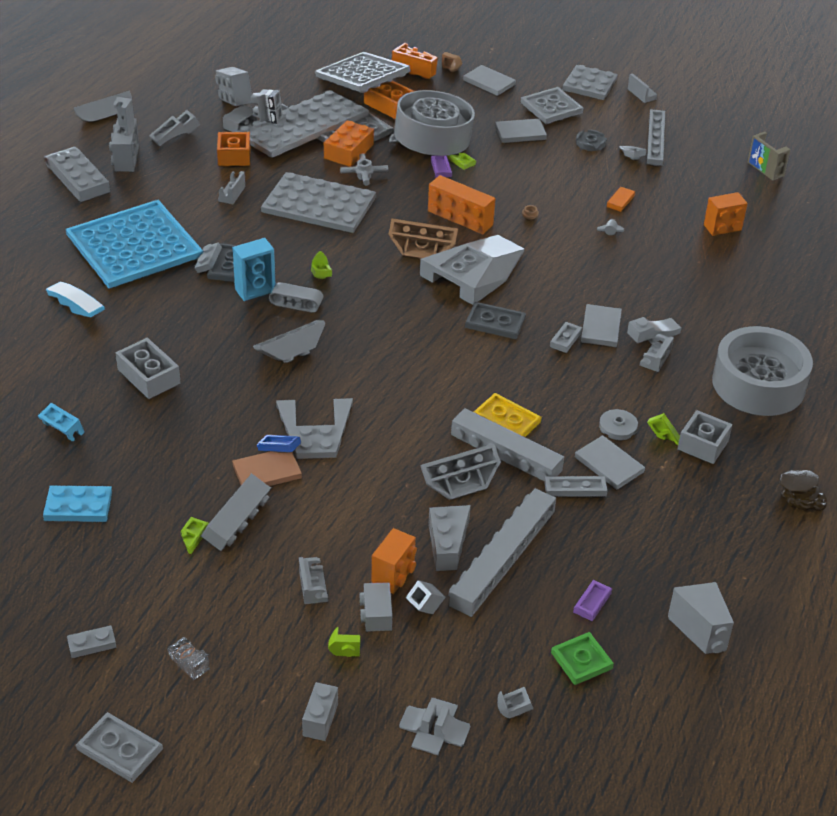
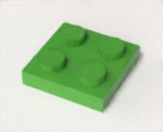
M590 632L556 645L551 650V654L574 685L613 669L614 663Z

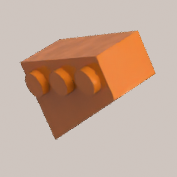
M403 43L392 51L391 60L409 65L410 75H419L424 79H430L436 74L438 57L425 51L420 53L418 48H409L407 43Z

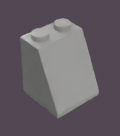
M717 583L675 587L668 613L669 620L705 654L726 651L734 622Z

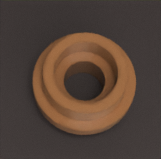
M527 205L523 209L522 215L528 220H533L538 217L539 212L536 206Z

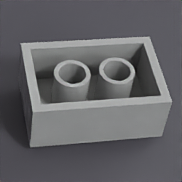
M235 67L216 70L217 75H215L217 84H219L218 95L222 101L234 106L252 103L250 98L252 92L247 71Z
M118 118L116 124L113 125V133H111L112 142H109V150L113 153L111 155V165H114L115 171L134 172L139 149L136 118H134L135 127L129 136L124 135L125 130L117 133V127L119 126Z
M148 337L115 352L118 370L148 399L180 384L179 366Z

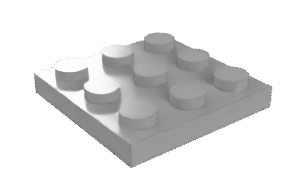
M576 65L563 84L562 90L605 100L615 84L618 74L610 71H601L597 68H588L584 65Z
M559 87L521 97V103L545 124L583 113V107Z

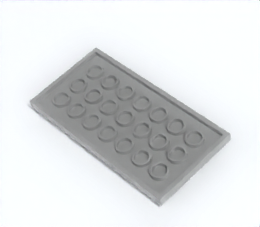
M329 90L282 110L283 118L278 124H273L269 120L263 122L259 120L247 126H242L234 132H250V145L270 157H275L320 137L321 134L330 133V130H337L346 121L355 122L369 116V110Z

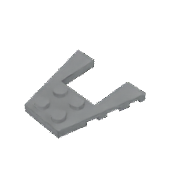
M353 398L334 399L335 425L296 426L295 400H276V407L285 425L287 435L298 436L301 439V444L294 450L297 459L337 457L346 422L349 419L350 409L353 406Z

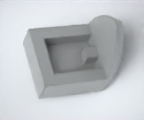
M525 687L505 695L502 694V691L498 694L497 704L499 711L507 718L515 717L533 709Z

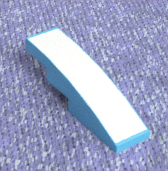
M58 282L46 289L48 296L57 297L59 303L69 306L72 313L92 317L105 310V307L96 299L70 284Z

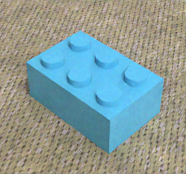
M262 238L232 247L235 290L243 301L271 293L276 285L274 248L267 239Z

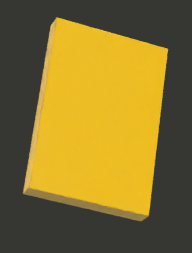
M494 393L474 411V413L523 437H526L542 420L541 416L497 393Z

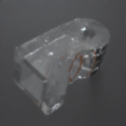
M185 637L168 647V653L172 660L193 680L210 669L208 654L203 650L199 651ZM200 664L201 667L195 671V666Z

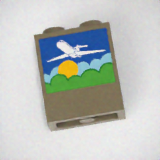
M766 132L756 134L752 138L748 163L771 180L783 177L790 149L783 147L776 150L765 142Z

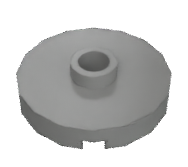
M609 410L600 417L599 428L603 434L606 433L611 439L627 440L631 438V435L637 433L638 421L636 417L625 410Z

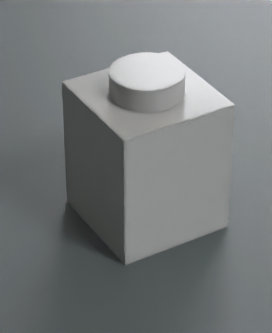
M418 580L406 598L419 611L434 614L445 599V596L433 584Z

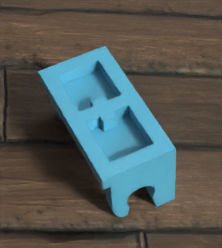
M50 403L38 415V418L45 425H51L61 431L71 441L75 440L73 437L75 431L79 435L84 433L78 418L53 403Z

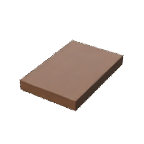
M270 451L232 460L234 470L241 485L251 473L268 486L302 478V473L292 452Z

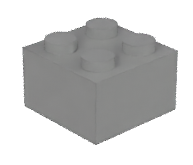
M696 410L681 431L678 450L714 464L729 442L733 424Z

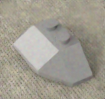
M313 321L256 344L253 347L255 350L275 360H281L284 363L292 361L294 356L309 354V350L316 347L324 329L325 321Z
M490 444L422 464L420 467L426 484L451 500L487 489L501 461L495 444Z

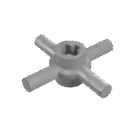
M363 153L359 155V160L355 167H340L341 174L357 173V177L363 180L365 186L370 184L369 179L373 172H388V165L372 166V162L366 159Z

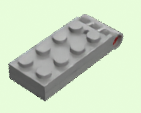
M76 147L44 157L47 167L54 172L80 202L110 192L109 181Z

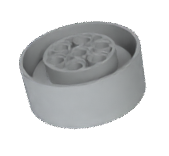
M432 90L410 92L398 100L394 136L402 145L419 153L437 156L454 155L467 149L470 144L475 112L468 102L449 93Z
M761 326L744 327L730 332L721 340L712 382L717 394L736 409L755 415H780L792 411L802 403L811 375L813 359L807 347L800 340L786 332Z

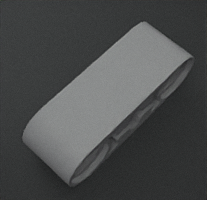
M279 282L274 286L269 295V300L276 306L316 312L323 300V294L317 289Z

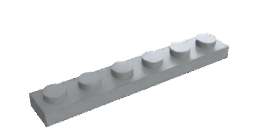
M650 109L647 164L653 166L663 165L665 111Z

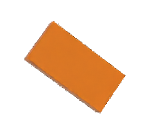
M620 187L608 200L607 207L621 212L633 199L635 191Z

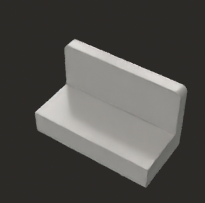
M630 74L628 90L644 103L657 100V94L634 74Z

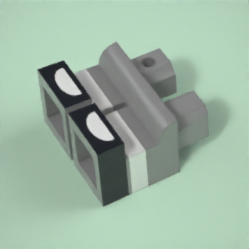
M263 89L260 93H253L251 95V102L258 104V107L255 106L253 108V116L260 118V122L269 120L273 124H278L283 118L280 90Z

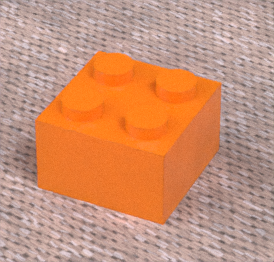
M218 132V166L250 165V132Z
M739 192L709 197L704 226L712 236L742 230L748 203Z
M395 528L390 531L372 555L371 583H390V592L393 594L399 587L404 585L407 575L413 573L416 567V537Z

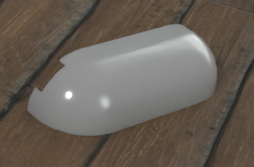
M126 91L74 107L73 109L81 120L93 122L117 114V108H114L116 97L132 99L130 91Z

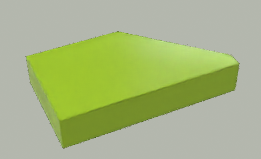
M465 153L447 155L448 160L463 170L476 165V160Z
M664 413L647 421L657 437L674 441L676 445L679 444L680 435Z
M190 517L182 528L181 536L189 554H192L203 537L201 535L209 524L208 522Z

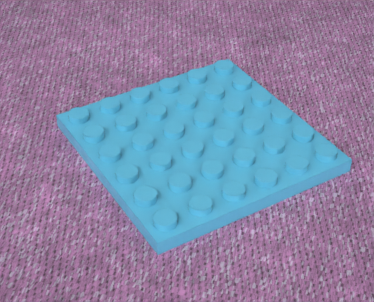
M159 200L66 229V235L108 288L149 276L150 274L181 265L191 260H196L203 253L200 246Z

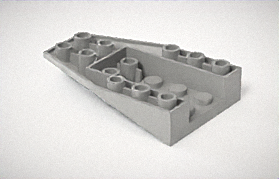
M499 235L488 237L420 259V276L432 283L441 277L448 279L460 286V298L474 305L475 302L480 301L506 282L522 256L524 248Z

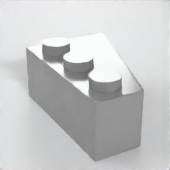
M471 505L429 508V531L436 571L457 570L469 525Z

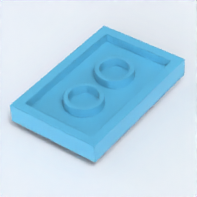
M50 486L43 513L44 521L107 522L112 487Z

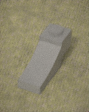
M186 110L177 119L171 116L149 136L156 144L161 146L177 135L183 133L189 135L200 124L196 117Z
M645 317L629 322L627 333L637 343L648 340L652 344L653 341H660V339L655 338L656 335L661 334L672 337L681 333V327L672 318L648 321Z

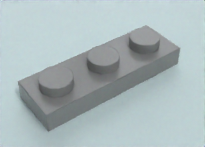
M545 476V490L551 496H607L605 476Z

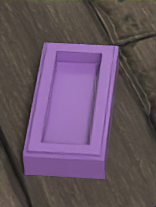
M447 155L431 156V163L436 178L439 175L446 178L452 177Z
M593 580L575 605L573 613L593 621L611 595L612 588Z

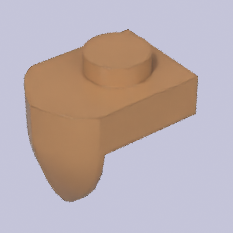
M447 52L442 54L443 68L449 69L450 72H455L462 66L463 63L459 56Z

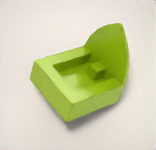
M322 251L315 255L311 264V272L318 279L332 277V269L328 265L327 257Z
M337 627L330 636L329 651L335 656H360V635H338L339 627Z

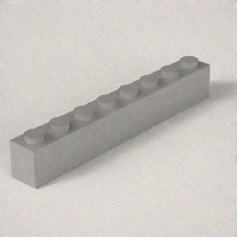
M534 488L530 495L527 494L521 506H517L512 517L505 520L502 529L494 534L490 544L484 546L481 555L478 558H474L468 571L462 573L459 582L451 586L448 596H450V607L470 617L474 615L553 515L556 497Z

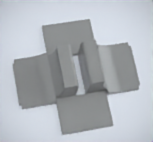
M431 698L427 709L409 705L399 724L401 729L417 733L412 743V748L434 755H439L443 742L462 747L471 727L469 723L462 722L454 717L458 705L436 698ZM438 717L434 727V735H431L429 732L435 718Z

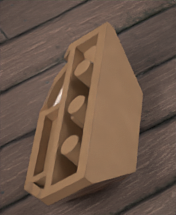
M391 219L388 235L402 256L422 259L452 249L456 244L458 229Z

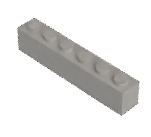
M466 408L452 420V436L476 448L495 444L501 460L540 480L545 481V476H558L563 470L564 456Z

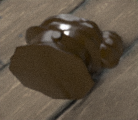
M793 469L781 474L780 485L784 487L781 494L786 497L791 507L795 506L798 509L821 511L827 506V498L818 487V475L809 470Z

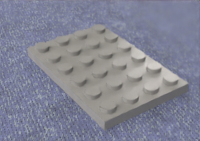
M362 52L316 70L315 74L316 77L364 93L369 88H376L384 82L393 81L396 77H403L406 73L411 72L409 65Z
M286 172L262 204L261 212L354 233L374 202L376 192Z

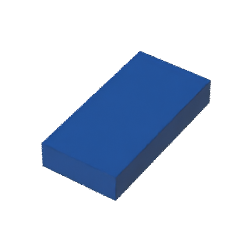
M266 435L257 444L258 451L293 452L301 444V439L298 436Z

